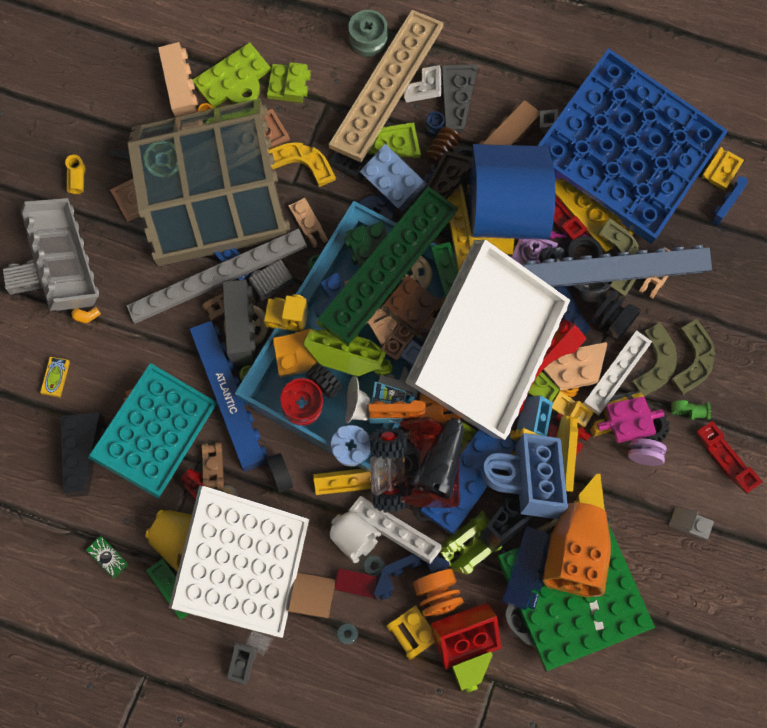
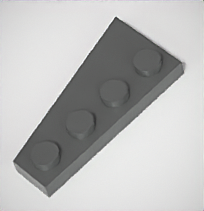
M478 64L442 65L445 127L451 128L458 133L464 132Z

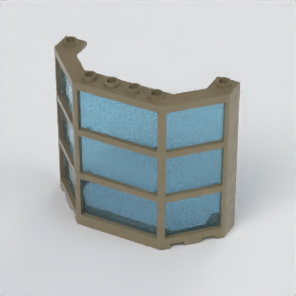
M260 98L132 127L128 148L140 217L143 218L145 226H147L144 230L148 242L151 243L153 259L158 266L212 255L217 251L220 253L232 248L239 249L267 243L288 234V231L291 230L289 220H285L276 189L275 182L278 181L276 170L273 171L272 169L275 161L273 153L269 154L268 148H272L270 137H266L265 131H268L265 118L268 115L266 104L262 105Z

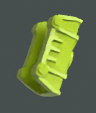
M483 511L474 519H470L468 524L450 538L447 537L446 541L440 544L442 546L441 555L445 560H448L450 568L455 572L470 574L475 565L492 553L479 538L481 536L480 532L484 531L490 523ZM471 537V542L468 545H463ZM456 551L461 552L460 557L451 563L450 560L453 559L454 553Z

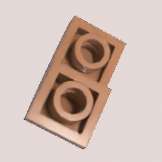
M399 323L394 332L389 335L381 350H384L388 356L397 361L415 335Z

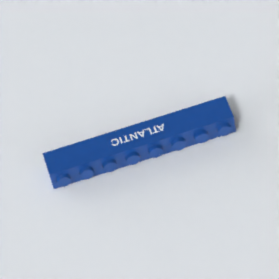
M212 321L190 328L244 472L266 464L264 458L268 456L264 446L260 447L257 441L261 439L257 428H252L251 423L254 422L250 411L246 412L244 405L247 404L239 400L235 395L240 383L237 376H232L231 371L234 368L231 360H226L224 354L227 353L224 342H219L218 337L221 334L218 326H213Z

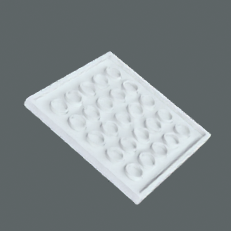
M199 486L169 609L283 638L309 519L215 489Z

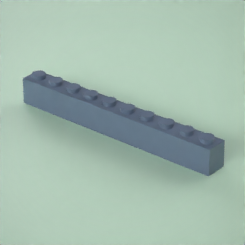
M703 245L692 246L689 250H685L684 247L673 248V251L667 252L666 249L654 250L655 253H648L647 250L637 251L635 255H629V252H622L614 257H611L610 254L599 255V258L593 259L592 256H582L580 260H573V257L562 258L561 262L547 259L543 260V263L536 264V261H527L522 265L551 287L707 273L712 270L710 248H703Z

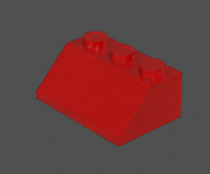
M487 603L431 623L434 642L445 669L488 652L501 649L498 619Z

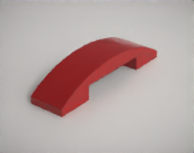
M555 196L553 224L565 236L574 240L588 229L577 216L573 217Z
M713 421L696 432L718 466L742 491L748 494L763 483L751 467L748 468L724 440L725 435Z

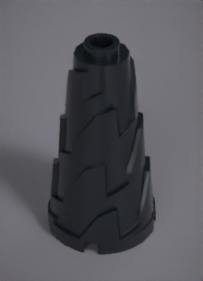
M451 418L443 425L413 479L412 486L423 493L427 491L430 493V496L436 498L451 499L464 433V426L461 420Z

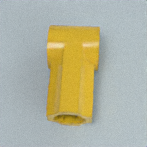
M73 154L68 156L65 161L67 167V192L81 194L84 192V172L86 168L82 159L78 155ZM79 163L76 168H72L74 164Z

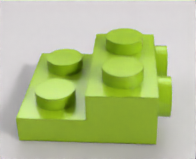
M290 62L289 66L273 64L267 99L303 103L304 96L307 97L308 94L306 81H310L311 70H308V65Z

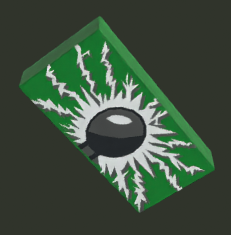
M102 536L86 549L114 579L129 565Z

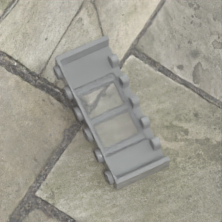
M69 199L24 202L21 215L49 311L93 306L99 297V290L94 285V274L89 268V258L84 252V241L79 235V225L74 219V208L70 205Z

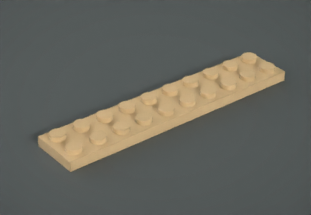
M411 10L330 141V149L359 162L363 161L441 32L443 22Z

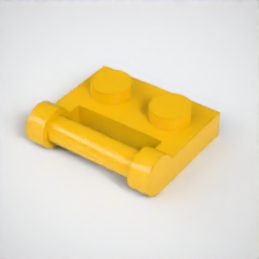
M416 605L386 626L389 632L392 631L407 653L406 657L409 661L435 643L432 628ZM400 624H404L417 643V648L413 649L398 627Z

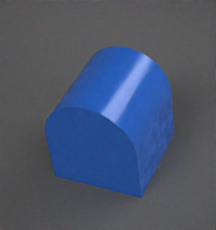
M473 144L468 199V218L472 238L549 240L555 212V172L549 147Z

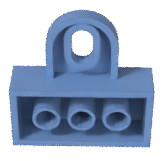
M523 433L515 445L516 455L495 453L487 457L481 468V474L485 483L496 491L519 494L521 514L559 519L568 508L560 438ZM492 469L506 470L510 476L494 474Z

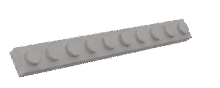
M297 229L126 306L133 322L136 324L223 285V282L235 280L306 248L307 245L300 230Z

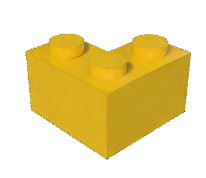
M296 294L286 296V300L277 297L268 299L264 319L266 327L295 332L304 331L309 312L306 299Z

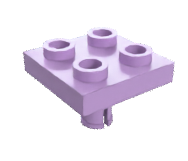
M519 239L511 258L520 265H524V262L536 261V264H540V251L547 247L556 248L558 243L550 240Z

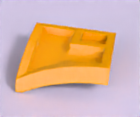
M311 329L273 338L279 377L307 373L317 363V360L304 345V341Z

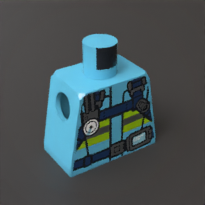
M375 382L372 404L377 401L384 402L385 404H393L396 401H402L405 404L411 403L405 401L406 391ZM369 417V421L372 424L401 423L403 418Z

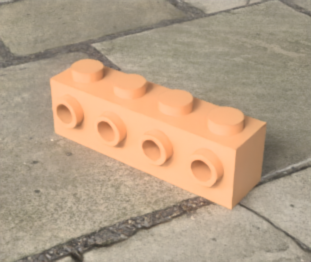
M179 42L158 47L171 109L175 117L196 113L195 105H198V100L192 92L195 87L193 80L189 79L191 69L189 63L186 64L185 59H188L186 49L182 48Z

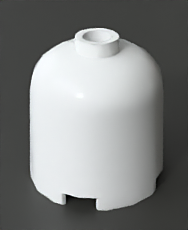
M356 512L338 514L332 520L333 525L330 530V538L353 563L359 562L358 557L362 554L368 555L378 542L375 538L381 536V533Z

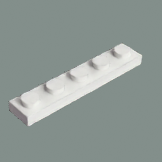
M636 330L583 405L599 416L652 341Z
M362 496L358 498L349 510V512L358 513L382 535L431 564L442 549L439 543L388 512L385 513L384 510L378 511V508H374L373 503Z

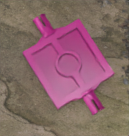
M645 396L607 404L608 421L597 423L599 431L611 429L617 443L656 434L653 419L664 417L663 409L651 411Z

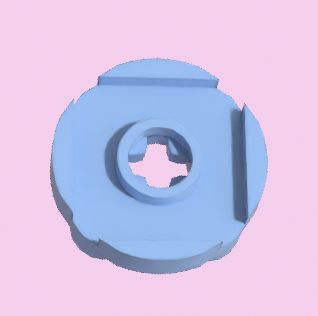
M354 425L340 427L331 440V450L336 460L345 466H356L365 461L371 452L368 433ZM350 441H354V444L357 445L356 448H352V451H349L348 446H345Z

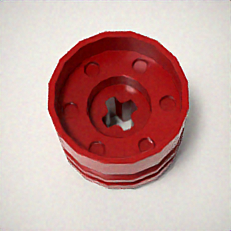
M305 378L294 379L287 383L280 397L282 413L285 418L292 424L299 426L315 422L321 415L323 407V396L319 386L312 380ZM300 400H304V408H300Z

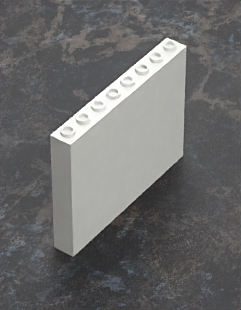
M474 240L405 383L493 438L505 440L511 431L515 418L519 414L523 401L527 397L531 383L535 380L537 370L543 362L544 355L551 345V340L559 328V323L563 314L567 311L570 300L487 240Z

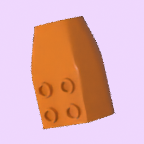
M586 503L568 504V508L557 521L549 541L542 580L546 587L582 597L604 595L611 556L610 533L605 510Z

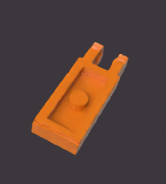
M413 400L410 404H405L402 401H396L393 404L377 401L369 404V417H422L426 411V404L418 400Z

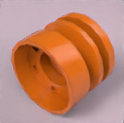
M452 569L439 571L413 582L416 596L427 597V599L420 602V607L430 606L422 611L424 617L448 613L464 603L462 597L452 598L460 594V590L449 589V587L457 582Z

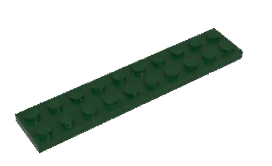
M427 187L320 315L316 324L346 346H349L457 213L459 208L430 187Z

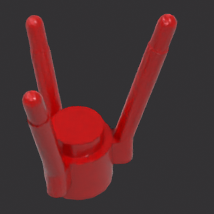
M189 469L182 476L181 481L185 484L184 488L189 491L196 501L197 495L192 488L196 489L199 486H205L202 483L203 475L199 471L195 472Z

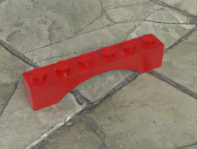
M565 319L559 323V328L551 340V345L544 355L543 362L537 370L535 379L545 367L556 359L575 353L587 339L576 324ZM525 400L519 409V414L523 411Z

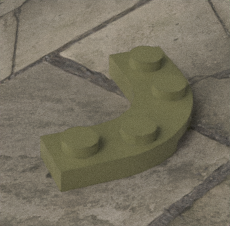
M610 218L598 233L600 237L612 244L619 253L629 252V255H635L639 251L635 238L625 228ZM636 279L610 282V288L624 297Z
M698 319L680 329L694 352L692 365L671 379L681 396L699 386L713 369L714 345Z
M661 322L645 330L643 333L645 337L652 341L650 345L656 354V364L649 372L632 381L637 392H641L645 397L663 387L669 381L676 368V348Z

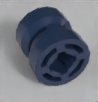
M434 111L429 113L426 118V131L429 135L436 136L439 129L444 127V116L440 112Z

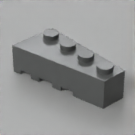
M246 280L223 282L227 355L234 367L253 365L256 360V342L254 339L255 325L254 321H252L254 308L250 301V298H253L252 287L248 286Z

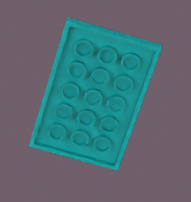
M150 363L89 455V459L159 499L218 402Z

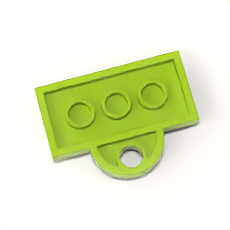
M248 43L194 78L193 83L205 100L214 108L226 100H229L232 104L258 98L260 94L258 79L271 72V67L254 46ZM245 92L252 93L248 98L242 96Z

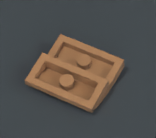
M297 573L288 612L329 619L336 579Z

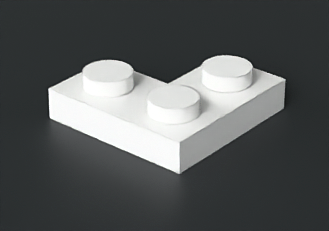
M440 65L422 68V81L409 84L404 92L406 103L441 96Z

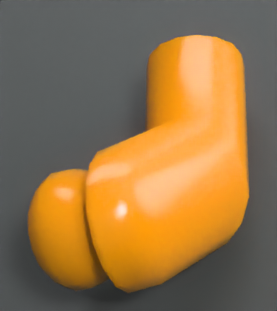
M97 307L88 312L75 308L72 310L71 315L75 321L87 324L101 315Z

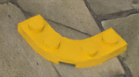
M287 143L269 150V154L273 153L275 164L272 165L273 170L296 162L304 164L311 170L319 187L336 180L327 159L314 147L305 146L303 143Z

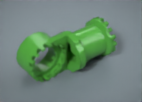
M685 400L671 402L672 415H676V413L677 415L688 414L690 420L695 418L711 419L710 412L712 411L709 410L711 409L709 402L703 405H694Z

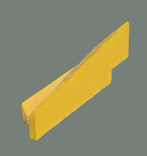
M574 416L561 417L557 438L561 439L566 492H573L578 437V417Z

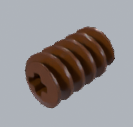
M441 127L432 144L428 147V151L425 153L426 160L431 165L437 167L445 151H454L453 146H456L458 144L457 140L461 139L460 134L451 128Z

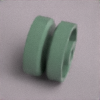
M362 10L350 19L349 44L358 55L373 57L380 54L387 45V22L384 16L377 11Z

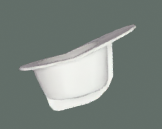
M356 376L351 378L348 385L346 423H349L352 419L364 421L369 419V404L372 403L370 397L359 390Z

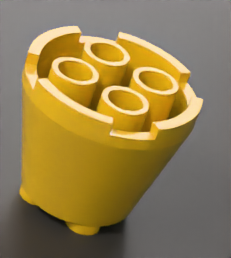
M160 510L152 527L146 531L145 537L148 539L149 544L178 572L192 514Z

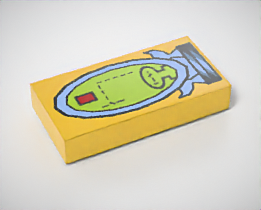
M55 357L49 358L40 392L42 395L61 398L70 364L69 360Z

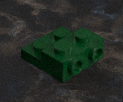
M382 221L367 227L362 225L346 231V237H344L347 249L351 248L353 252L350 255L354 266L358 265L359 269L387 236Z

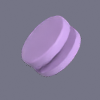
M644 438L631 440V450L628 452L630 460L649 466L664 464V454H666L667 447L663 443Z

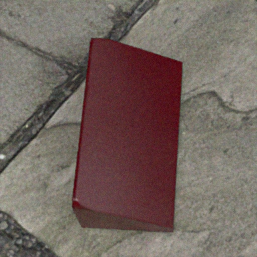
M339 568L334 590L374 599L378 577Z

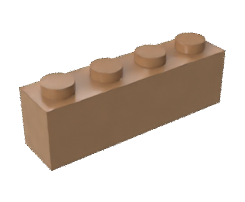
M524 100L520 105L517 104L513 108L512 114L509 117L505 116L497 129L494 128L489 133L486 141L482 140L479 144L516 146L540 121V112Z

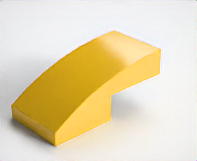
M561 391L557 393L552 401V411L563 416L578 417L577 425L583 428L586 427L594 413L584 406L583 403L574 401Z

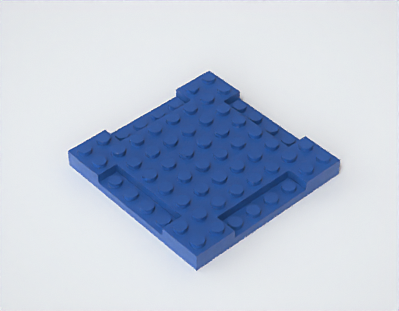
M608 48L538 146L549 147L555 178L560 180L562 177L621 218V224L652 244L728 130Z

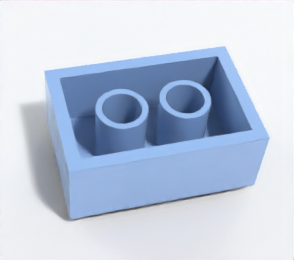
M386 144L360 171L403 212L424 191L427 185Z

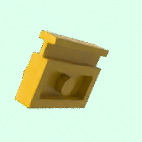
M721 147L702 178L709 180L711 184L725 191L744 160L729 151H724Z

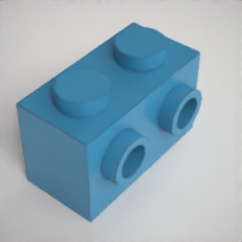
M542 396L526 397L523 411L519 416L517 430L525 428L541 436H547L553 402Z

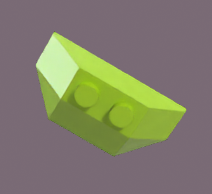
M311 329L304 341L305 347L319 364L355 376H361L380 368L386 352L381 350L371 340L356 336L352 343L346 346L324 329L318 331Z

